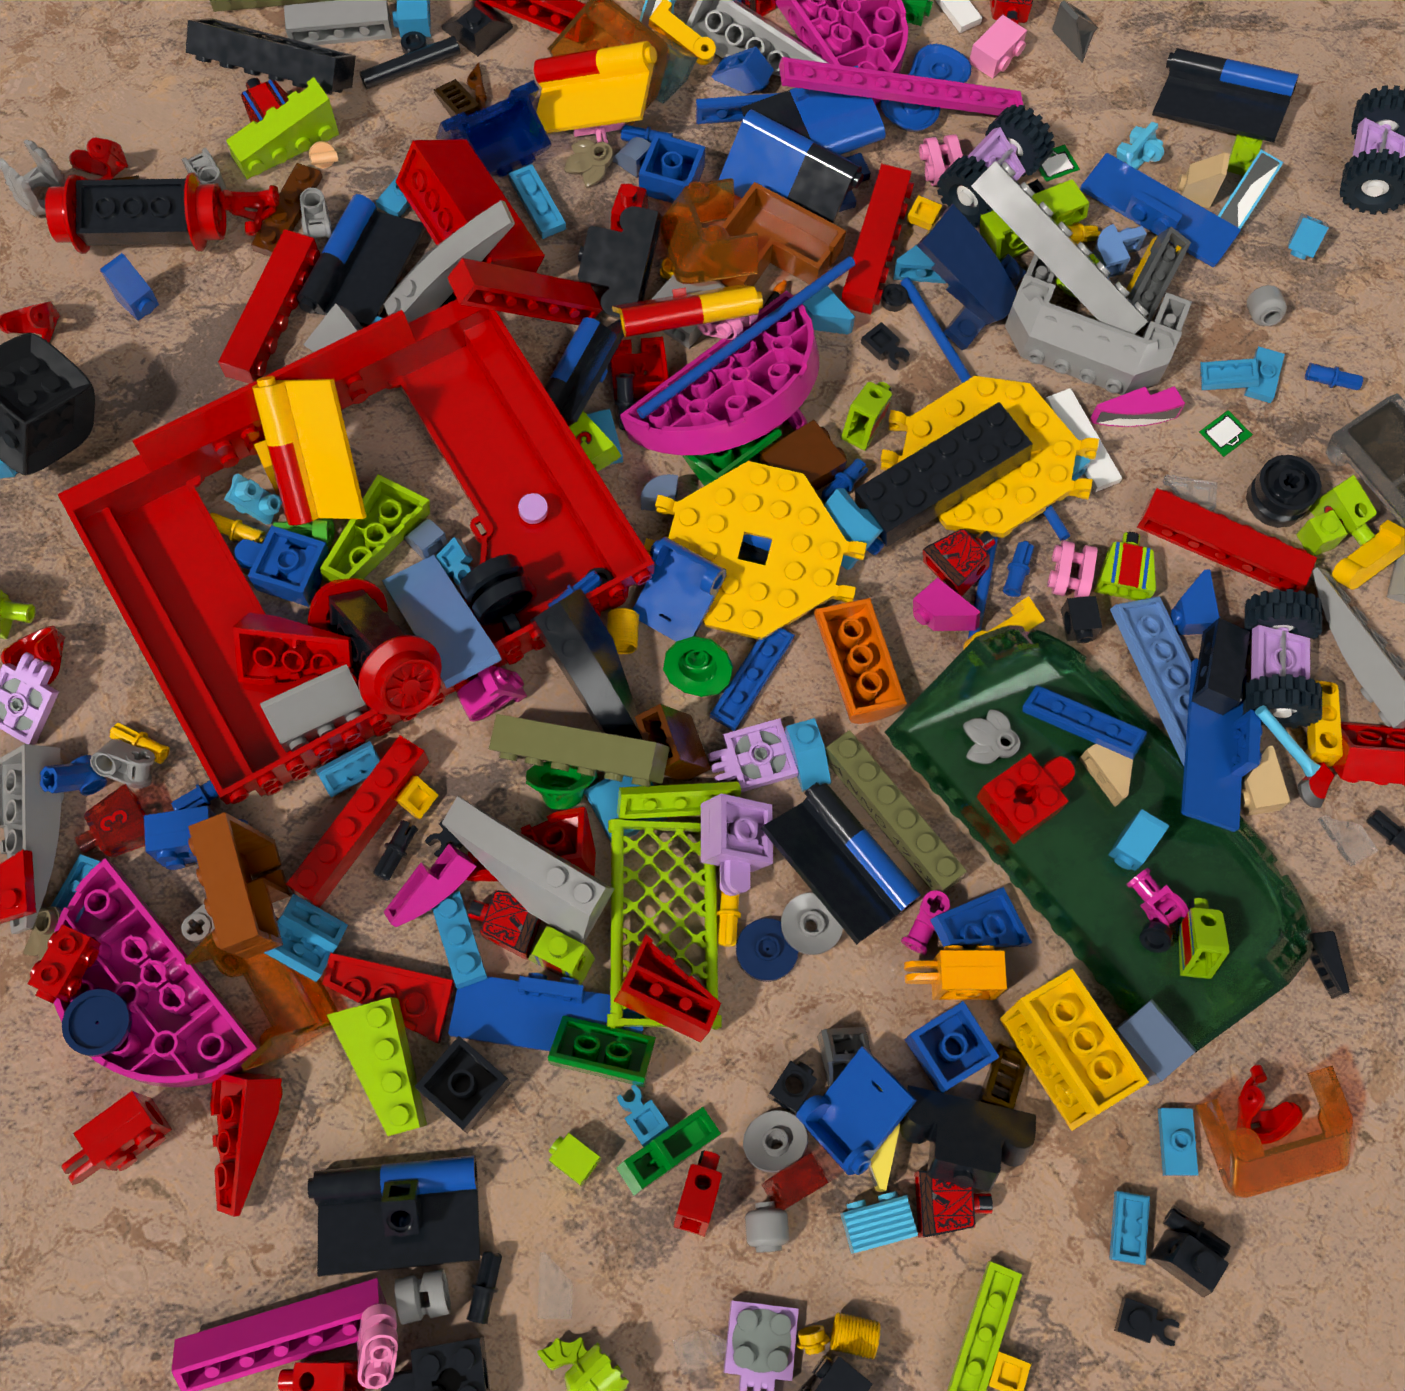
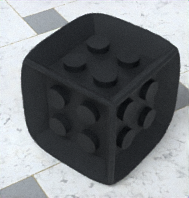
M34 333L19 335L0 345V460L22 475H30L48 467L79 447L92 432L95 414V392L87 376L57 348Z

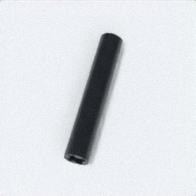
M451 36L362 70L359 74L367 90L456 56L461 52L456 38Z

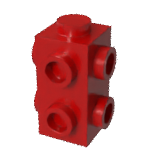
M62 924L60 929L55 931L50 937L47 944L48 949L43 958L36 962L30 972V980L27 984L38 989L35 996L52 1004L56 998L68 1003L69 999L75 996L81 988V978L87 968L91 967L97 960L101 943Z

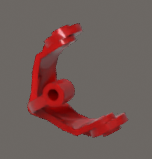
M92 138L87 142V151L74 150L69 156V161L73 168L103 176L96 180H111L124 168H128L121 145L108 139ZM79 176L81 180H91L83 176Z
M270 185L269 190L258 192L221 190L219 199L224 211L253 220L245 222V234L255 236L256 232L261 229L262 221L276 212L280 196L278 187ZM245 207L258 209V211H246Z
M52 301L1 314L0 329L7 334H41L43 339L50 342L58 318L61 316Z
M55 626L42 628L6 647L1 653V661L3 664L11 663L17 667L22 655L28 652L34 656V659L39 658L43 662H51L50 665L54 669L47 683L49 685L56 679L59 673L65 637Z
M1255 1065L1250 1068L1252 1077L1246 1081L1238 1097V1121L1235 1135L1254 1144L1263 1145L1273 1143L1287 1136L1301 1122L1303 1112L1301 1107L1293 1102H1283L1272 1110L1261 1111L1260 1109L1265 1102V1094L1257 1085L1265 1082L1267 1076L1261 1065ZM1260 1123V1127L1252 1129L1250 1124Z

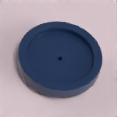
M764 918L751 922L742 930L737 940L736 957L740 967L748 976L758 981L772 982L785 977L793 969L798 958L799 951L788 944L782 933L781 921Z
M105 989L86 991L77 996L67 1007L62 1019L63 1037L69 1047L82 1055L90 1057L107 1055L119 1048L128 1037L132 1025L131 1010L127 1002L112 991Z

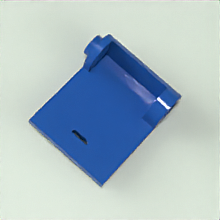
M663 537L661 540H656L650 549L651 558L656 564L654 574L646 582L632 610L639 614V621L677 642L696 636L724 582L726 569L677 542Z
M862 1046L823 1096L815 1095L806 1100L798 1109L796 1117L847 1175H860L869 1168L871 1164L870 1159L917 1100L866 1047Z

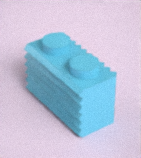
M897 1191L879 1195V1203L867 1206L865 1199L846 1204L848 1211L840 1213L851 1254L918 1236L907 1195L898 1197Z

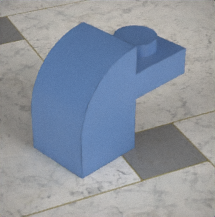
M1112 224L1100 233L1092 254L1111 272L1108 278L1124 274L1130 261L1128 253L1139 251L1147 235L1143 226L1126 228L1118 232L1115 225Z

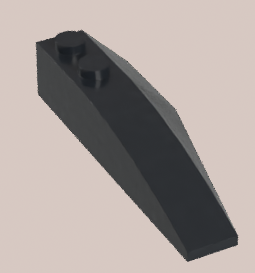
M577 589L530 619L529 621L601 733L643 740L635 719L638 712L614 640L582 589Z

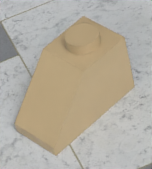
M1222 153L1190 164L1186 174H1181L1178 181L1177 190L1181 191L1180 195L1201 207L1210 208L1227 175L1230 153Z
M1098 744L1088 748L1079 759L1116 807L1129 794L1133 760Z
M1273 745L1267 746L1261 751L1262 758L1259 766L1247 773L1242 779L1240 807L1243 808L1245 816L1280 811L1291 802Z

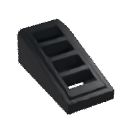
M1335 932L1311 933L1301 938V943L1331 999L1348 994L1350 989Z

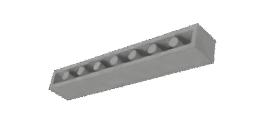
M994 161L971 187L1099 322L1135 335L1149 322L1146 318L1149 312L1138 301L1133 304L1127 298L1130 292L1119 281L1114 284L1108 278L1111 272L1100 261L1095 264L1089 258L1092 252L1081 241L1076 244L1070 238L1073 232L1062 221L1057 224L1051 218L1054 212L1043 201L1038 204L1032 198L1035 192L1025 182L1020 185L1013 178L1016 172L1006 162L1001 165L999 162Z

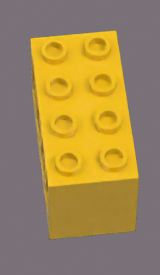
M1073 968L1020 998L999 1019L1071 1131L1149 1083Z

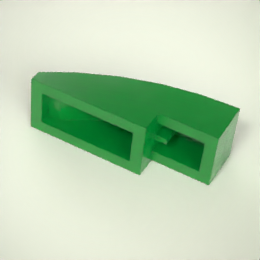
M701 1107L625 1159L616 1169L635 1196L720 1136L721 1132L704 1107Z

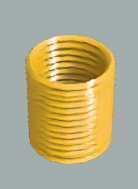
M616 608L609 611L607 630L614 640L618 654L634 653L638 649L639 614L628 608Z
M837 1312L831 1333V1350L855 1354V1356L858 1355L859 1357L865 1356V1358L868 1357V1359L871 1358L873 1360L879 1345L880 1322Z

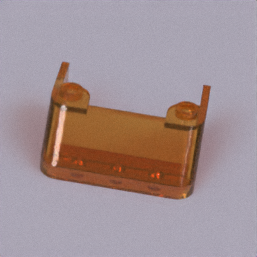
M589 0L547 48L551 56L649 41L656 49L657 60L654 63L645 110L659 94L670 58V50L667 43L613 0ZM631 121V122H626V123H627L628 125L632 126L636 121Z
M733 178L709 182H691L681 191L663 215L659 236L675 279L678 282L694 284L758 274L757 232L729 236L727 230L719 225L702 227V223L726 220L734 210Z
M212 932L184 960L187 965L213 959L218 970L225 976L235 978L244 975L272 1027L266 1029L260 1035V1048L241 1065L244 1071L281 1059L332 1027L327 1015L338 1012L320 978L315 982L265 953L246 959L235 955V953L231 954L220 950L214 942Z
M1333 1065L1307 1073L1320 1106L1318 1122L1322 1133L1267 1150L1263 1149L1260 1138L1251 1129L1238 1128L1229 1131L1218 1098L1195 1105L1224 1186L1232 1196L1236 1198L1252 1197L1343 1170L1348 1165L1351 1152L1353 1117Z

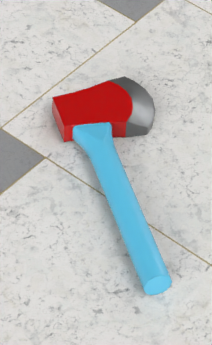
M1265 705L1258 707L1255 714L1298 762L1306 775L1297 784L1300 797L1308 806L1321 808L1335 775L1324 762L1316 763L1310 759Z

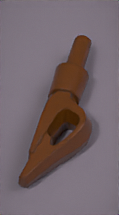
M479 62L469 74L467 85L470 89L475 90V98L479 103L481 114H486L485 102L487 101Z

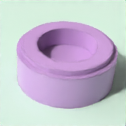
M531 493L521 498L518 505L520 517L529 524L540 523L547 516V502L539 494Z

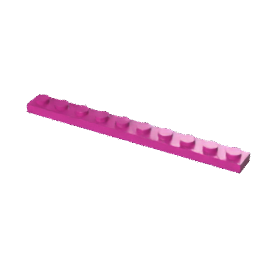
M782 57L779 63L782 86L998 116L1005 108L1016 104L1017 107L1023 105L1021 91L787 57Z

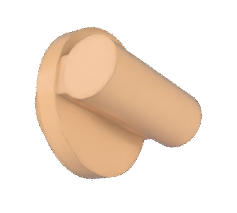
M319 141L311 146L309 150L311 165L324 169L330 167L334 162H338L337 152L328 142Z

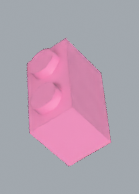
M1002 15L973 44L969 59L970 64L993 79L1000 71L1004 72L1014 56L1018 57L1026 46L1024 40L1027 30Z

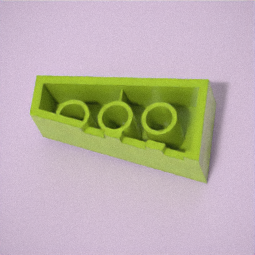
M314 77L307 82L309 87L299 94L295 90L287 96L288 102L278 109L273 106L266 111V115L260 122L252 121L226 140L233 160L246 179L259 175L298 154L308 151L316 142L329 141L339 135L330 100Z
M1073 179L1059 183L1032 196L1038 204L1043 201L1054 212L1051 218L1057 224L1062 221L1066 226H1071L1087 218L1089 201ZM994 210L980 216L979 233L986 239V243L999 261L1008 253L1014 258L1030 249Z
M378 474L362 499L366 518L349 520L320 568L323 581L329 583L337 579H364L404 540V536L415 529L430 514V500Z
M389 997L328 1014L327 1017L387 1136L427 1126L420 1092L414 1087L417 1084V1078L398 998Z

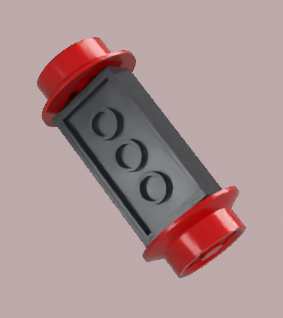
M194 172L189 173L184 179L81 180L78 175L72 174L68 176L65 186L49 187L45 197L46 220L52 238L57 243H72L80 254H86L90 247L94 245L193 244L196 251L202 252L208 240H223L227 228L226 211L223 210L219 199L221 191L219 184H202Z
M360 578L337 579L325 584L313 597L308 614V625L351 638L353 666L349 670L358 680L360 695L364 702L374 711L386 715L409 716L427 708L436 698L441 685L442 664L437 649L422 637L405 635L402 632L400 626L396 625L389 618L384 594L372 582Z

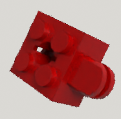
M1028 754L984 785L978 793L977 799L1011 842L1016 844L1058 814L1069 802L1060 790L1071 782L1075 775V769L1072 762L1062 756L1051 759L1041 767L1034 757Z
M131 1091L73 1133L83 1149L64 1162L61 1168L65 1174L71 1173L68 1179L72 1185L83 1182L100 1168L123 1171L132 1166L137 1161L136 1156L145 1149L152 1150L163 1143L166 1139L164 1135L170 1132L172 1128L152 1098Z

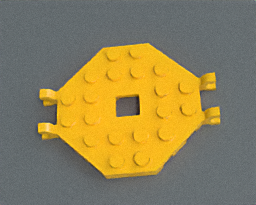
M973 376L910 417L900 411L890 410L889 430L906 431L907 433L902 456H899L896 452L882 449L881 470L891 468L1000 402L1033 443L1030 460L938 517L946 530L957 531L959 529H966L969 533L979 535L984 531H988L992 537L1004 538L1012 533L1014 528L1024 522H1029L1043 513L1048 506L1056 501L1060 502L1067 496L1089 500L1093 479L1081 478L1073 481L1075 456L1095 459L1099 439L1085 438L1082 441L1078 440L1030 383Z
M747 461L678 502L666 496H657L655 503L656 511L658 513L674 515L668 538L726 569L724 582L703 620L705 627L763 640L772 635L773 632L785 625L791 624L812 609L825 604L831 599L840 600L845 603L853 601L856 587L838 586L836 583L843 555L863 560L867 543L846 541L803 473ZM750 534L771 539L772 542L766 565L738 559L744 535ZM646 538L644 547L650 555V549L656 540Z

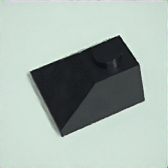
M472 0L441 25L442 30L450 36H454L460 44L477 57L513 28L511 22L490 6L478 0Z

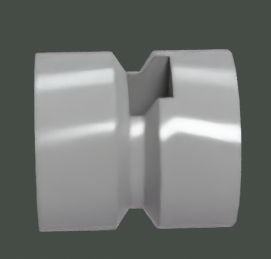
M444 1269L426 1272L423 1274L422 1279H418L415 1275L395 1279L396 1306L402 1325L421 1321L424 1314L434 1318L451 1313L449 1287ZM428 1291L429 1300L424 1301L423 1292Z

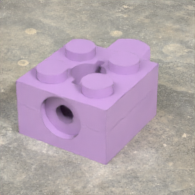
M719 794L701 803L700 863L720 866V890L724 894L736 896L750 889V872L773 864V843L761 830L764 824L773 820L772 804L726 794Z

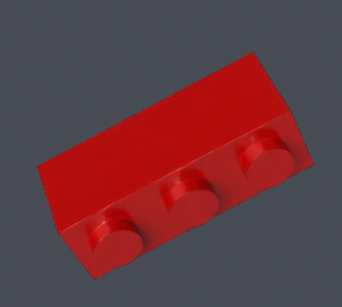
M1341 722L1343 756L1332 765L1339 777L1350 783L1370 781L1378 785L1393 783L1405 786V728Z

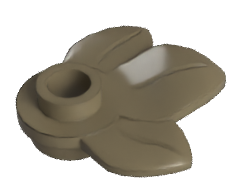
M588 139L577 141L572 145L575 154L567 159L564 170L570 174H583L584 184L586 188H589L603 179L606 168L613 161L614 152L611 146L605 142L594 143Z
M41 906L34 926L30 929L32 931L23 954L29 956L39 955L40 960L43 958L48 949V941L54 933L62 911L60 908L54 906L44 908Z

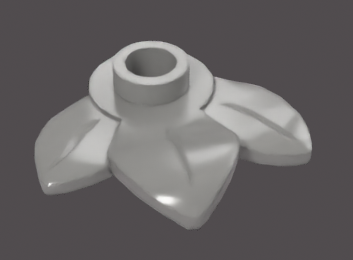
M990 709L986 720L975 718L963 724L966 734L975 743L966 756L967 759L973 762L991 764L999 757H1013L1020 748L1018 735L1011 730L1008 718L999 711ZM1008 739L1011 745L1003 746L1000 740Z

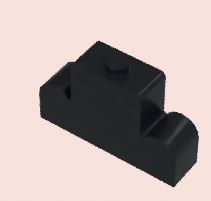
M630 206L620 215L622 232L590 226L585 245L580 247L578 261L581 263L578 279L583 283L591 284V286L608 289L601 298V306L604 312L614 319L619 320L620 314L613 312L612 306L644 301L663 216L659 211Z
M908 1085L907 1091L917 1101L899 1122V1130L902 1137L913 1144L930 1142L927 1175L930 1178L954 1183L959 1187L991 1191L1001 1171V1162L1008 1166L1017 1167L1026 1161L1035 1141L1036 1114Z

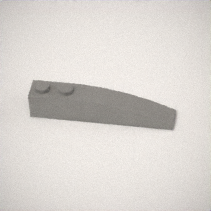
M698 0L686 23L687 26L701 37L712 39L716 46L715 54L721 58L757 46L773 67L774 72L772 74L781 76L779 63L782 57L829 63L738 0Z
M499 201L426 252L385 301L384 307L388 316L402 310L409 323L438 309L454 292L447 277L462 258L481 262L514 226L515 222L505 201Z
M1315 568L1313 575L1327 622L1343 657L1363 687L1360 689L1362 695L1370 703L1374 702L1380 709L1378 715L1388 727L1405 728V662L1399 655L1396 657L1385 649L1388 643L1381 633L1378 634L1374 629H1369L1366 626L1369 624V619L1356 606L1350 607L1348 605L1352 601L1331 574L1325 569Z
M23 744L0 758V828L4 829L5 840L0 842L1 854H7L8 859L21 850L32 851L36 913L11 920V934H20L33 928L54 866L64 792L53 794L51 792H44L40 785V772L45 766L63 764V760L60 758V748Z
M457 796L442 824L529 913L584 944L612 895L614 888Z

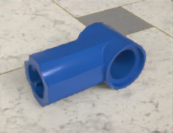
M91 755L81 756L69 764L45 766L40 772V785L43 791L51 792L52 794L79 790L83 796L92 795L103 789L107 784V780L92 769L90 765Z

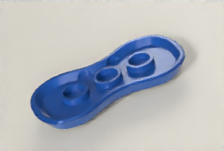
M930 44L921 48L916 53L908 75L965 83L971 75V64L962 53L949 46ZM881 99V109L888 120L896 126L911 132H919L928 128L937 120L940 113V107Z

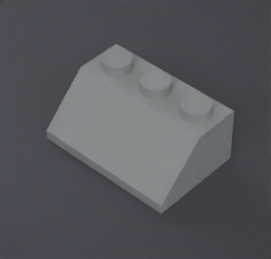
M347 664L260 703L274 733L286 752H293L310 741L369 711Z

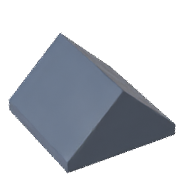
M1152 999L1114 1028V1031L1149 1081L1148 1086L1162 1082L1197 1051Z

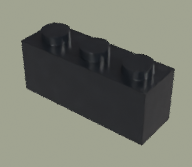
M1218 618L1203 631L1192 702L1221 715L1226 714L1233 707H1237L1241 703L1244 695L1242 684L1247 673V668L1245 667L1246 657L1250 651V645L1248 644L1250 631L1221 618Z

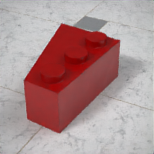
M645 934L635 952L614 1002L701 1043L710 1032L721 1003L696 979L684 973L675 964L676 961L669 954L666 956L652 943L653 940Z

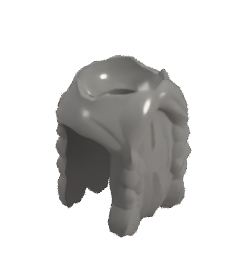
M26 139L24 144L37 167L26 175L20 176L15 169L1 158L0 169L4 174L5 184L9 186L14 199L19 205L29 211L31 215L38 217L46 215L45 199L37 200L33 190L38 186H65L66 181L58 165L49 157L47 151L44 148H39L35 142Z

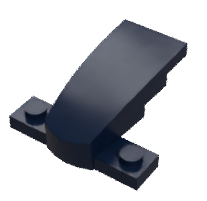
M952 204L944 211L917 246L935 263L931 269L949 284L946 290L964 305L943 331L961 350H964L971 344L984 326L1002 320L1010 313L1017 295L1014 287L1022 279L1026 271L1009 253L1004 255L999 261L979 232L957 207Z

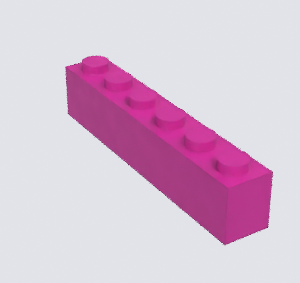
M378 1278L175 1339L171 1371L180 1391L203 1390L357 1342L363 1312L372 1305H387Z

